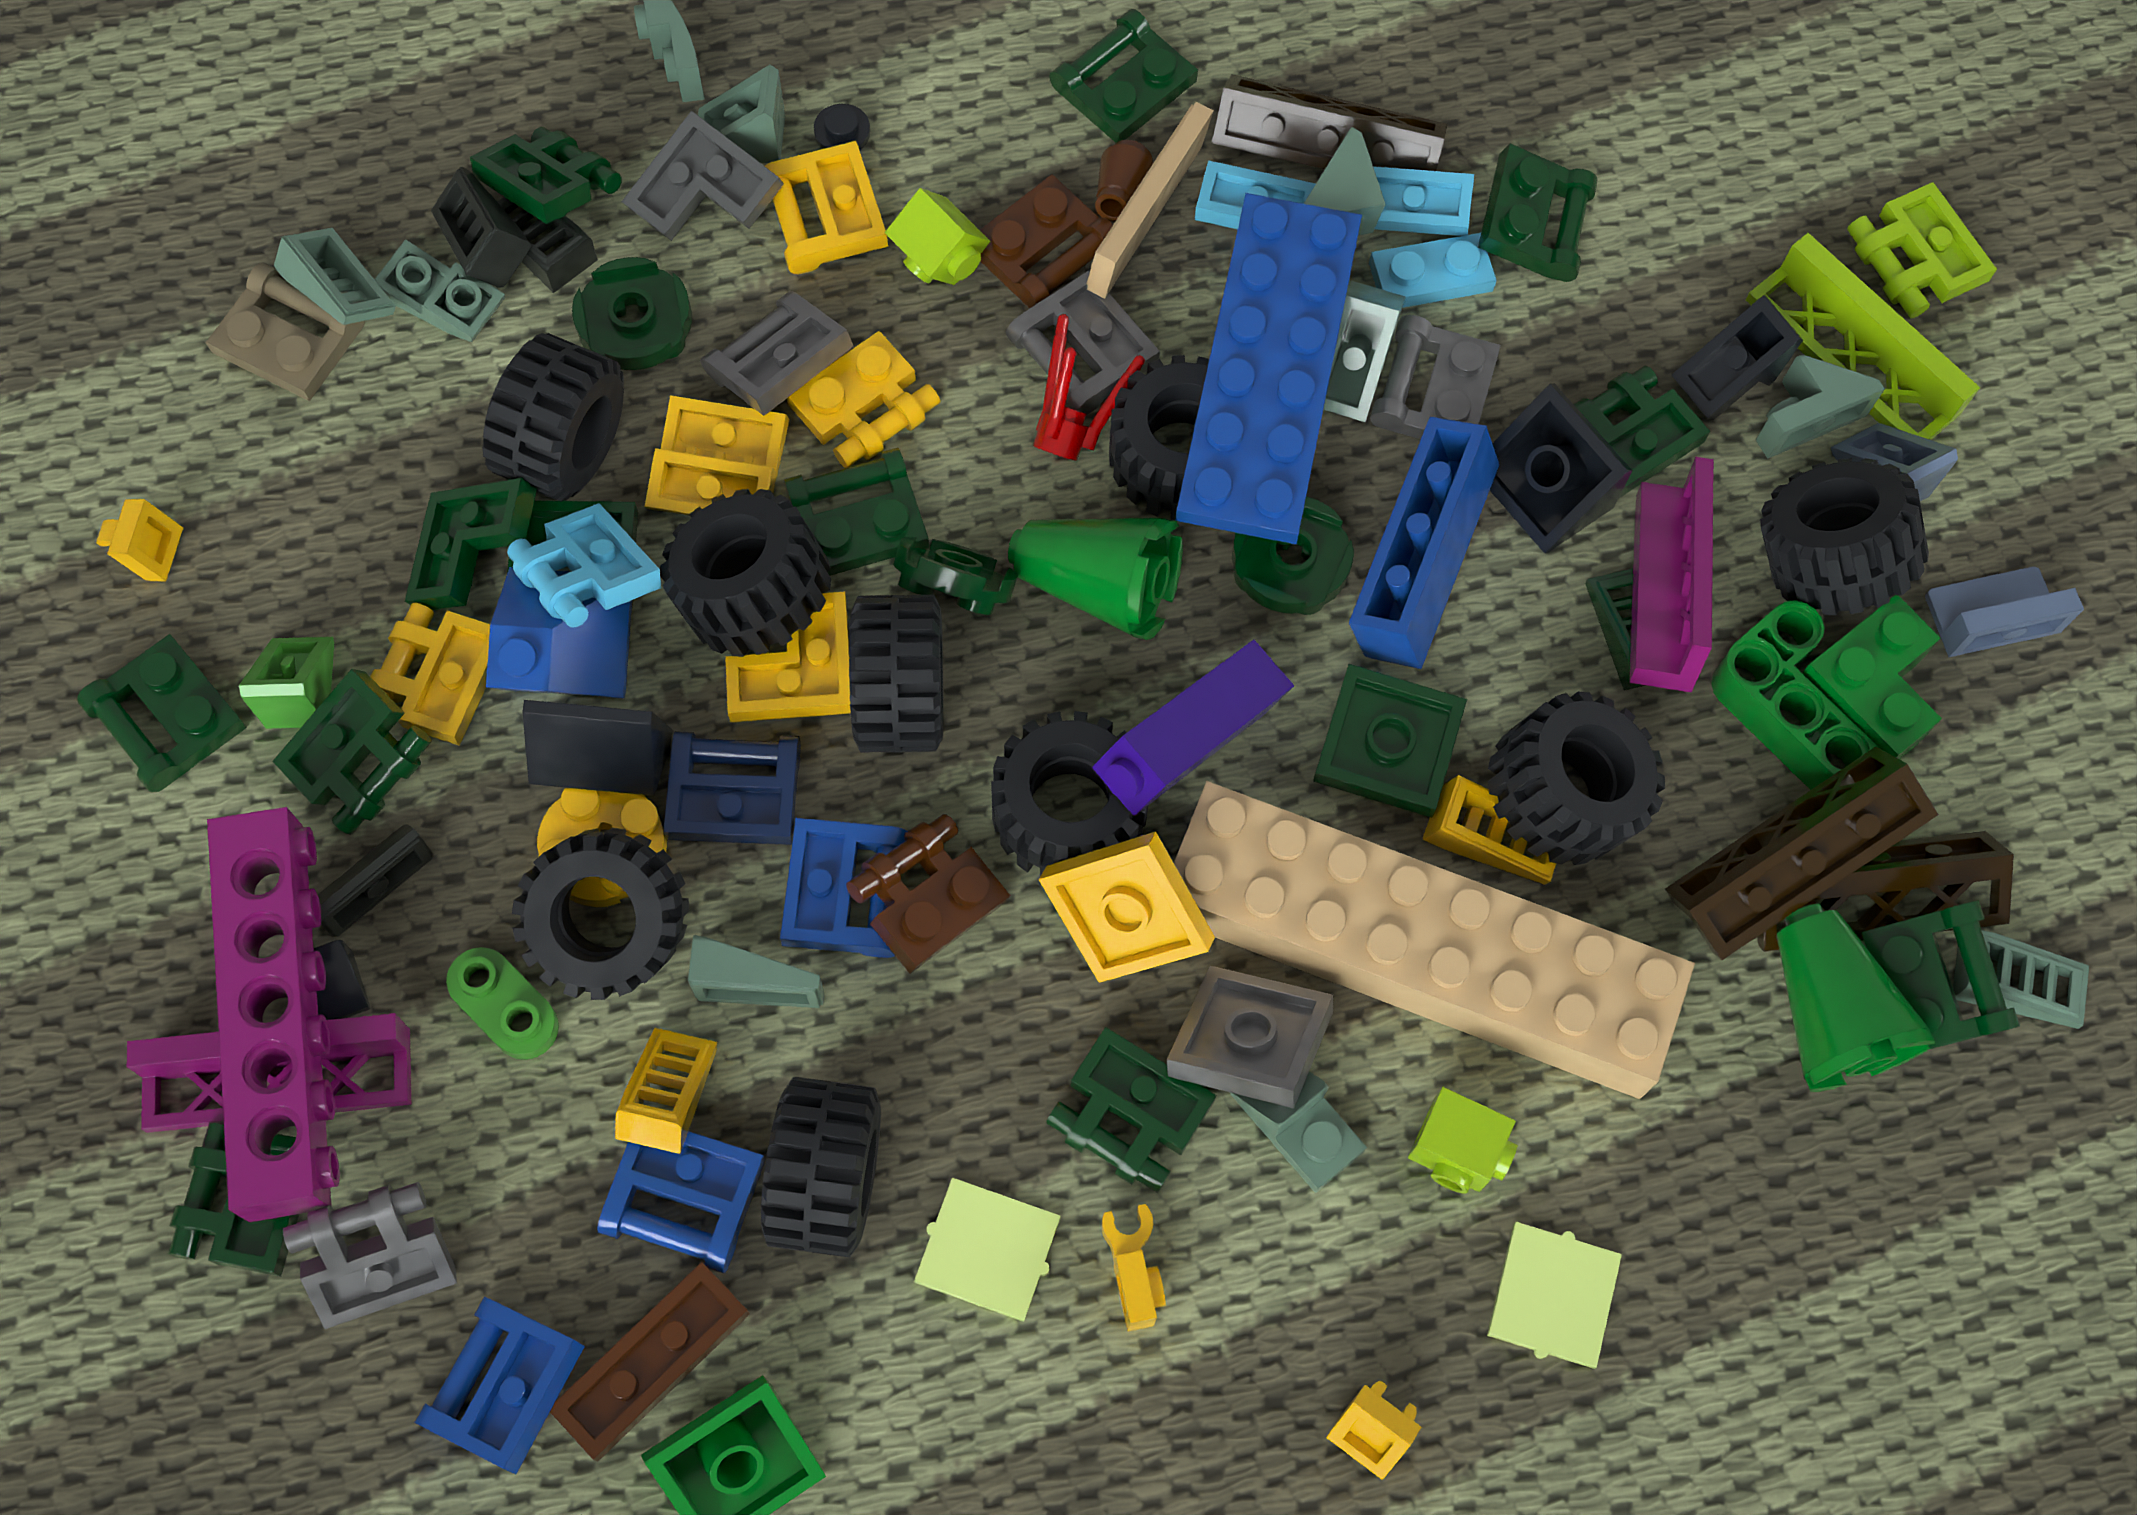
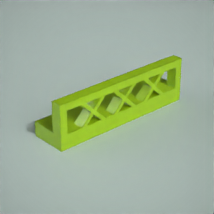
M1809 233L1792 245L1781 267L1750 291L1745 301L1752 305L1763 295L1767 296L1802 337L1803 342L1798 349L1805 356L1855 372L1856 364L1876 365L1885 373L1887 388H1885L1869 412L1880 424L1932 440L1961 415L1980 389L1974 381ZM1785 282L1802 298L1803 311L1783 310L1768 295ZM1814 325L1834 327L1844 336V350L1824 348L1814 339ZM1899 402L1919 404L1934 420L1917 433L1899 417Z

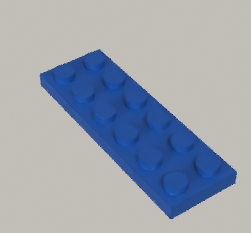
M1245 193L1175 521L1291 544L1297 543L1362 218L1361 214Z

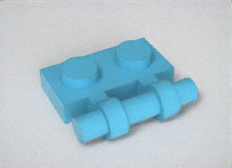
M600 503L544 524L547 541L532 546L526 539H517L510 544L507 551L509 558L514 562L513 570L527 587L536 588L539 591L540 603L552 617L562 619L569 627L573 628L582 625L588 618L589 612L581 603L584 600L595 597L603 608L608 610L661 589L660 569ZM568 567L572 571L562 576H558L555 573L556 570Z

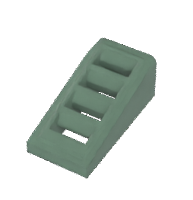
M333 228L281 237L274 262L275 269L286 281L342 325L394 314L395 304Z
M1982 930L1991 960L1998 961L1996 976L2007 1009L2014 1007L2018 1015L2079 1029L2083 1026L2089 973L2088 965L1997 933ZM1958 948L1953 991L1956 1000L1977 1005ZM2012 965L2021 967L2018 989L2010 987ZM2035 970L2044 972L2041 997L2032 994ZM2058 975L2069 978L2067 1006L2055 1002Z
M693 936L688 982L698 1001L820 1008V1005L824 1004V989L819 975L704 936Z

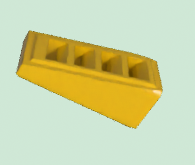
M1460 775L1443 785L1436 811L1433 817L1429 818L1423 840L1447 851L1544 885L1551 882L1556 863L1549 861L1547 852L1538 857L1534 855L1533 859L1523 855L1527 841L1522 837L1516 841L1512 837L1509 848L1501 844L1507 823L1509 822L1506 817L1499 819L1493 806L1499 803L1496 795L1489 794V789ZM1461 807L1467 808V812L1462 825L1456 822ZM1483 814L1492 817L1486 836L1477 833Z
M654 1028L617 1109L615 1139L680 1154L717 1051V1042ZM665 1050L695 1057L696 1059L695 1061L665 1055L662 1052ZM661 1066L686 1072L689 1075L688 1077H682L656 1071V1068ZM650 1084H657L682 1091L680 1094L672 1093L664 1090L651 1088ZM646 1100L672 1106L674 1109L670 1111L644 1105L643 1103Z

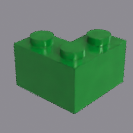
M1899 595L1893 596L1890 599V603L1881 606L1812 661L1802 673L1880 749L1898 759H1901L1917 746L1942 720L1902 678L1918 665L1941 638Z

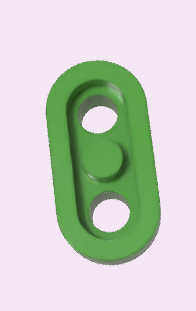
M479 947L463 952L453 961L448 970L446 981L450 996L505 1054L515 1059H533L544 1054L553 1045L559 1029L558 1018L554 1009L502 954L490 948ZM482 969L489 971L488 981L484 985L476 988L469 986V979L474 972ZM522 1013L531 1014L533 1020L528 1029L522 1032L512 1030L511 1025L516 1016Z

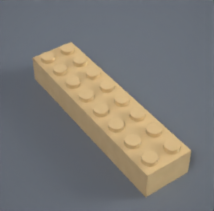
M1206 781L1174 865L1215 938L1641 1099L1658 1083L1695 966L1694 962Z

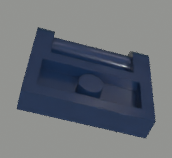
M675 731L672 740L663 831L666 839L792 845L797 779L801 754L800 736L781 735L779 741L696 738L694 732ZM694 763L777 766L776 777L692 773Z

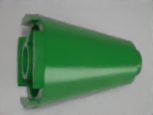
M1165 518L1029 520L1023 529H1017L1013 533L1008 548V561L1014 565V570L1019 579L1135 638L1148 640L1155 637L1166 620L1155 617L1161 599L1163 598L1169 602L1174 600L1182 565L1183 541L1182 537L1171 535V531L1179 527L1177 521Z
M1813 904L1796 910L1784 919L1786 927L1777 933V940L1803 1077L1810 1092H1821L1847 1085L1841 1072H1845L1847 1077L1870 1072L1871 1077L1925 1053L1930 1049L1928 1044H1935L1930 1029L1837 910L1823 911L1820 904Z

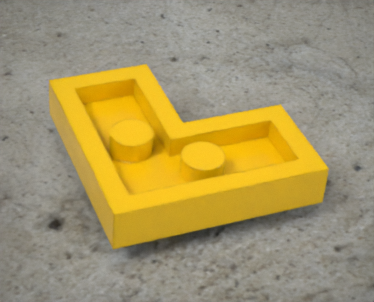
M845 591L822 593L826 599L822 610L811 614L810 618L813 622L804 631L798 629L791 635L793 640L787 643V652L762 653L759 655L749 654L744 657L725 656L727 710L730 722L851 714L849 629Z

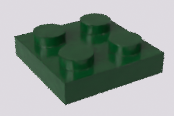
M1348 664L1313 782L1432 818L1438 805L1467 699Z

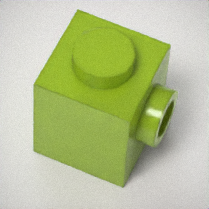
M923 188L918 189L885 231V234L907 255L903 261L905 266L926 283H931L935 279L955 285L960 280L967 278L978 267L981 261L980 254L991 242L947 197Z
M1442 1087L1429 1107L1408 1159L1433 1170L1431 1178L1447 1189L1463 1194L1468 1193L1470 1188L1480 1192L1491 1181L1492 1177L1502 1181L1506 1176L1518 1148L1517 1144L1508 1141L1516 1121Z

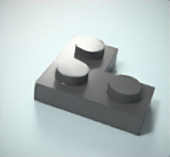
M691 111L621 202L672 241L706 196L750 229L784 183L777 175Z

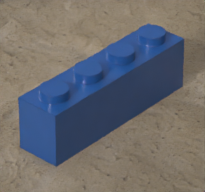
M1429 417L1349 620V625L1364 656L1422 669L1500 465L1487 426Z

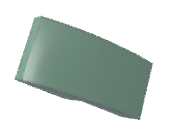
M644 0V4L634 5L639 39H650L654 60L664 59L668 83L679 82L683 102L705 100L692 39L674 3L671 0Z
M406 239L374 279L395 306L451 335L469 342L474 341L505 299V294L489 283L466 275L464 269L455 262L449 268Z

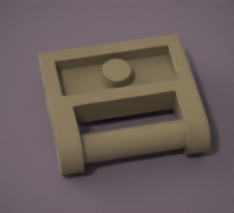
M259 263L251 270L247 279L246 289L206 341V344L213 354L310 401L362 330L365 321L342 325L283 279L274 267L266 263ZM274 299L329 326V330L323 338H320L264 309Z

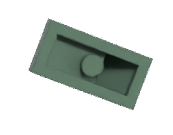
M1799 355L1794 359L1782 380L1791 397L1778 403L1767 413L1766 417L1768 420L1756 438V442L1767 459L1866 417L1885 388L1879 379L1809 356Z
M1310 1071L1294 1108L1230 1092L1231 1096L1315 1193L1367 1149V1146L1325 1100L1324 1096L1329 1086Z

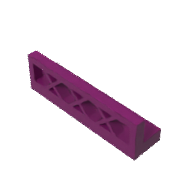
M1695 457L1683 488L1641 482L1635 505L1630 683L1692 692L1712 649L1714 459Z
M396 1013L326 1020L330 1033V1052L327 1055H321L322 1065L336 1076L330 1082L335 1100V1113L412 1105L410 1028ZM219 1032L127 1041L126 1067L142 1077L141 1130L150 1133L206 1127L210 1122L224 1125L223 1108L203 1110L213 1099L223 1107V1099L219 1094L222 1090ZM394 1056V1090L365 1092L351 1080L369 1058ZM351 1060L342 1071L331 1063ZM292 1061L282 1062L274 1067L285 1068L275 1078L269 1073L267 1081L270 1084L267 1088H276L288 1080L292 1072ZM219 1074L210 1084H207L199 1077ZM188 1077L203 1090L184 1112L160 1114L161 1080ZM345 1085L356 1093L335 1096Z

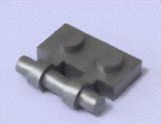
M419 1182L393 1190L391 1185L369 1191L368 1199L337 1210H333L328 1205L308 1212V1220L283 1228L284 1241L291 1254L313 1246L317 1247L320 1256L300 1262V1280L324 1329L457 1284L454 1262L434 1217L410 1225H406L403 1215L426 1208L427 1206L425 1195ZM377 1225L381 1235L349 1246L346 1245L342 1237Z

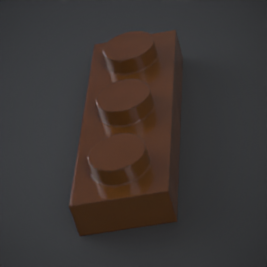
M701 1262L554 1403L550 1413L594 1461L598 1462L750 1315L749 1311Z

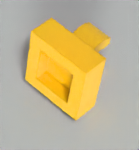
M125 499L119 519L103 521L96 543L99 546H109L107 552L109 556L144 580L167 581L183 527L145 499Z
M1378 1381L1371 1388L1366 1385L1362 1387L1338 1418L1326 1438L1383 1480L1411 1446L1422 1427L1414 1421L1417 1415V1407L1409 1403L1401 1412L1381 1397L1387 1385L1382 1381Z

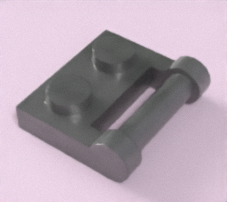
M1090 271L1085 272L1019 315L1006 330V335L1018 349L1025 348L1048 375L1052 343L1042 332L1051 325L1056 327L1059 315L1066 314L1069 317L1067 341L1096 375L1084 382L1073 369L1066 406L1084 412L1087 415L1096 410L1102 401L1109 396L1122 374L1125 373L1137 355H1141L1145 359V363L1140 370L1141 373L1147 371L1148 363L1158 360L1160 356L1158 348L1109 293L1104 299L1087 290L1088 285L1086 284Z
M789 291L777 300V309L720 351L715 348L700 359L705 372L720 387L726 386L763 416L854 347L847 329L794 291Z
M1405 315L1401 317L1395 333L1398 346L1382 398L1376 400L1370 420L1373 425L1421 439L1429 417L1479 424L1501 345L1433 327L1428 320L1420 316ZM1423 350L1437 354L1421 412L1408 409L1405 402L1420 351Z

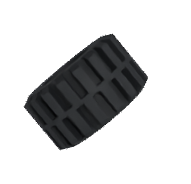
M550 333L538 334L532 340L527 341L505 368L490 400L485 419L482 446L483 457H485V465L488 470L508 480L522 478L537 488L538 493L554 500L567 501L569 497H574L595 475L604 461L619 425L624 398L623 371H620L619 363Z
M1185 355L1172 356L1171 364L1163 365L1160 359L1150 362L1147 366V374L1144 375L1138 370L1135 371L1128 378L1127 389L1121 387L1115 397V409H1112L1109 442L1110 466H1114L1113 478L1118 487L1127 485L1126 497L1136 505L1142 499L1146 500V512L1157 517L1162 508L1171 511L1170 520L1176 519V511L1189 453L1176 452L1166 448L1156 440L1153 433L1161 427L1173 423L1195 425L1209 363L1208 358L1198 356L1197 363L1185 362Z
M1852 458L1838 459L1837 463L1826 465L1823 462L1813 465L1812 470L1805 473L1799 471L1789 477L1788 484L1778 485L1771 493L1772 500L1766 501L1761 510L1763 516L1760 519L1761 531L1776 589L1781 590V595L1785 600L1807 603L1814 609H1822L1824 615H1837L1839 611H1849L1850 614L1864 612L1863 608L1874 605L1878 608L1890 603L1889 597L1893 595L1902 596L1911 589L1910 581L1919 580L1925 571L1923 563L1928 562L1929 551L1918 489H1915L1914 481L1908 474H1900V469L1890 463L1879 466L1878 460L1865 458L1860 462L1852 461Z
M749 489L736 490L733 496L728 498L724 494L711 499L712 504L704 509L699 506L689 514L691 519L686 524L680 523L672 533L675 540L667 543L662 553L666 562L660 565V577L665 582L662 586L696 636L703 644L707 643L713 651L722 654L728 650L732 656L744 657L749 650H754L756 655L769 652L771 645L779 642L783 646L793 640L791 635L798 629L804 631L813 622L810 618L811 614L822 610L826 602L822 593L830 590L832 580L828 574V571L831 569L829 560L798 509L793 507L790 500L780 494L774 497L771 490L759 489L752 495Z
M935 595L858 596L852 607L849 633L850 710L853 739L861 753L936 752L943 739L941 607Z
M1578 691L1571 697L1564 693L1542 704L1501 737L1495 746L1498 752L1490 757L1488 769L1496 775L1487 782L1489 794L1496 795L1499 803L1493 806L1499 819L1506 817L1512 826L1507 832L1515 841L1522 837L1528 842L1527 851L1537 857L1547 852L1549 861L1562 865L1571 860L1573 865L1586 864L1594 858L1597 860L1644 830L1652 822L1651 816L1659 812L1663 802L1657 795L1665 789V776L1657 772V767L1663 764L1659 750L1651 749L1648 741L1652 739V736L1646 727L1640 730L1633 723L1636 717L1626 708L1619 712L1614 708V700L1605 696H1601L1594 701L1590 692ZM1562 760L1570 764L1582 776L1588 788L1590 798L1582 794L1571 783L1564 771Z
M1060 711L1047 714V725L1040 727L1035 719L1023 725V738L1019 739L1012 734L1004 744V757L997 756L993 767V781H991L995 832H1000V845L1006 854L1009 855L1015 852L1017 854V865L1027 873L1035 865L1040 868L1041 876L1048 865L1142 836L1143 827L1146 826L1148 806L1133 816L1092 768L1127 733L1124 730L1118 736L1113 735V722L1100 717L1097 725L1088 723V712L1074 711V720L1062 721ZM1077 774L1095 782L1105 793L1108 802L1099 813L1089 819L1078 822H1065L1045 814L1035 803L1033 794L1042 783L1054 776Z
M596 828L584 831L574 837H569L541 854L533 862L535 864L533 869L524 873L518 884V887L522 888L523 892L521 896L513 900L512 914L520 915L521 923L512 929L515 942L525 940L529 950L521 955L528 967L538 962L545 970L539 979L550 987L557 981L562 982L566 985L563 994L575 998L579 997L583 992H591V1000H605L612 993L618 992L620 997L632 992L641 983L645 984L671 959L677 951L675 949L677 944L684 938L687 925L683 924V917L689 912V898H682L680 888L685 885V881L680 871L673 874L667 863L672 858L664 849L656 853L649 847L652 840L641 834L634 838L626 836V829L611 828L606 832H599V829ZM586 877H600L616 883L627 893L632 901L636 915L635 931L627 943L619 947H603L588 941L578 932L572 922L569 911L570 895L578 881Z
M793 1077L780 1097L776 1109L764 1171L761 1226L767 1246L849 1258L861 1242L865 1229L877 1162L881 1105L875 1087L803 1077Z

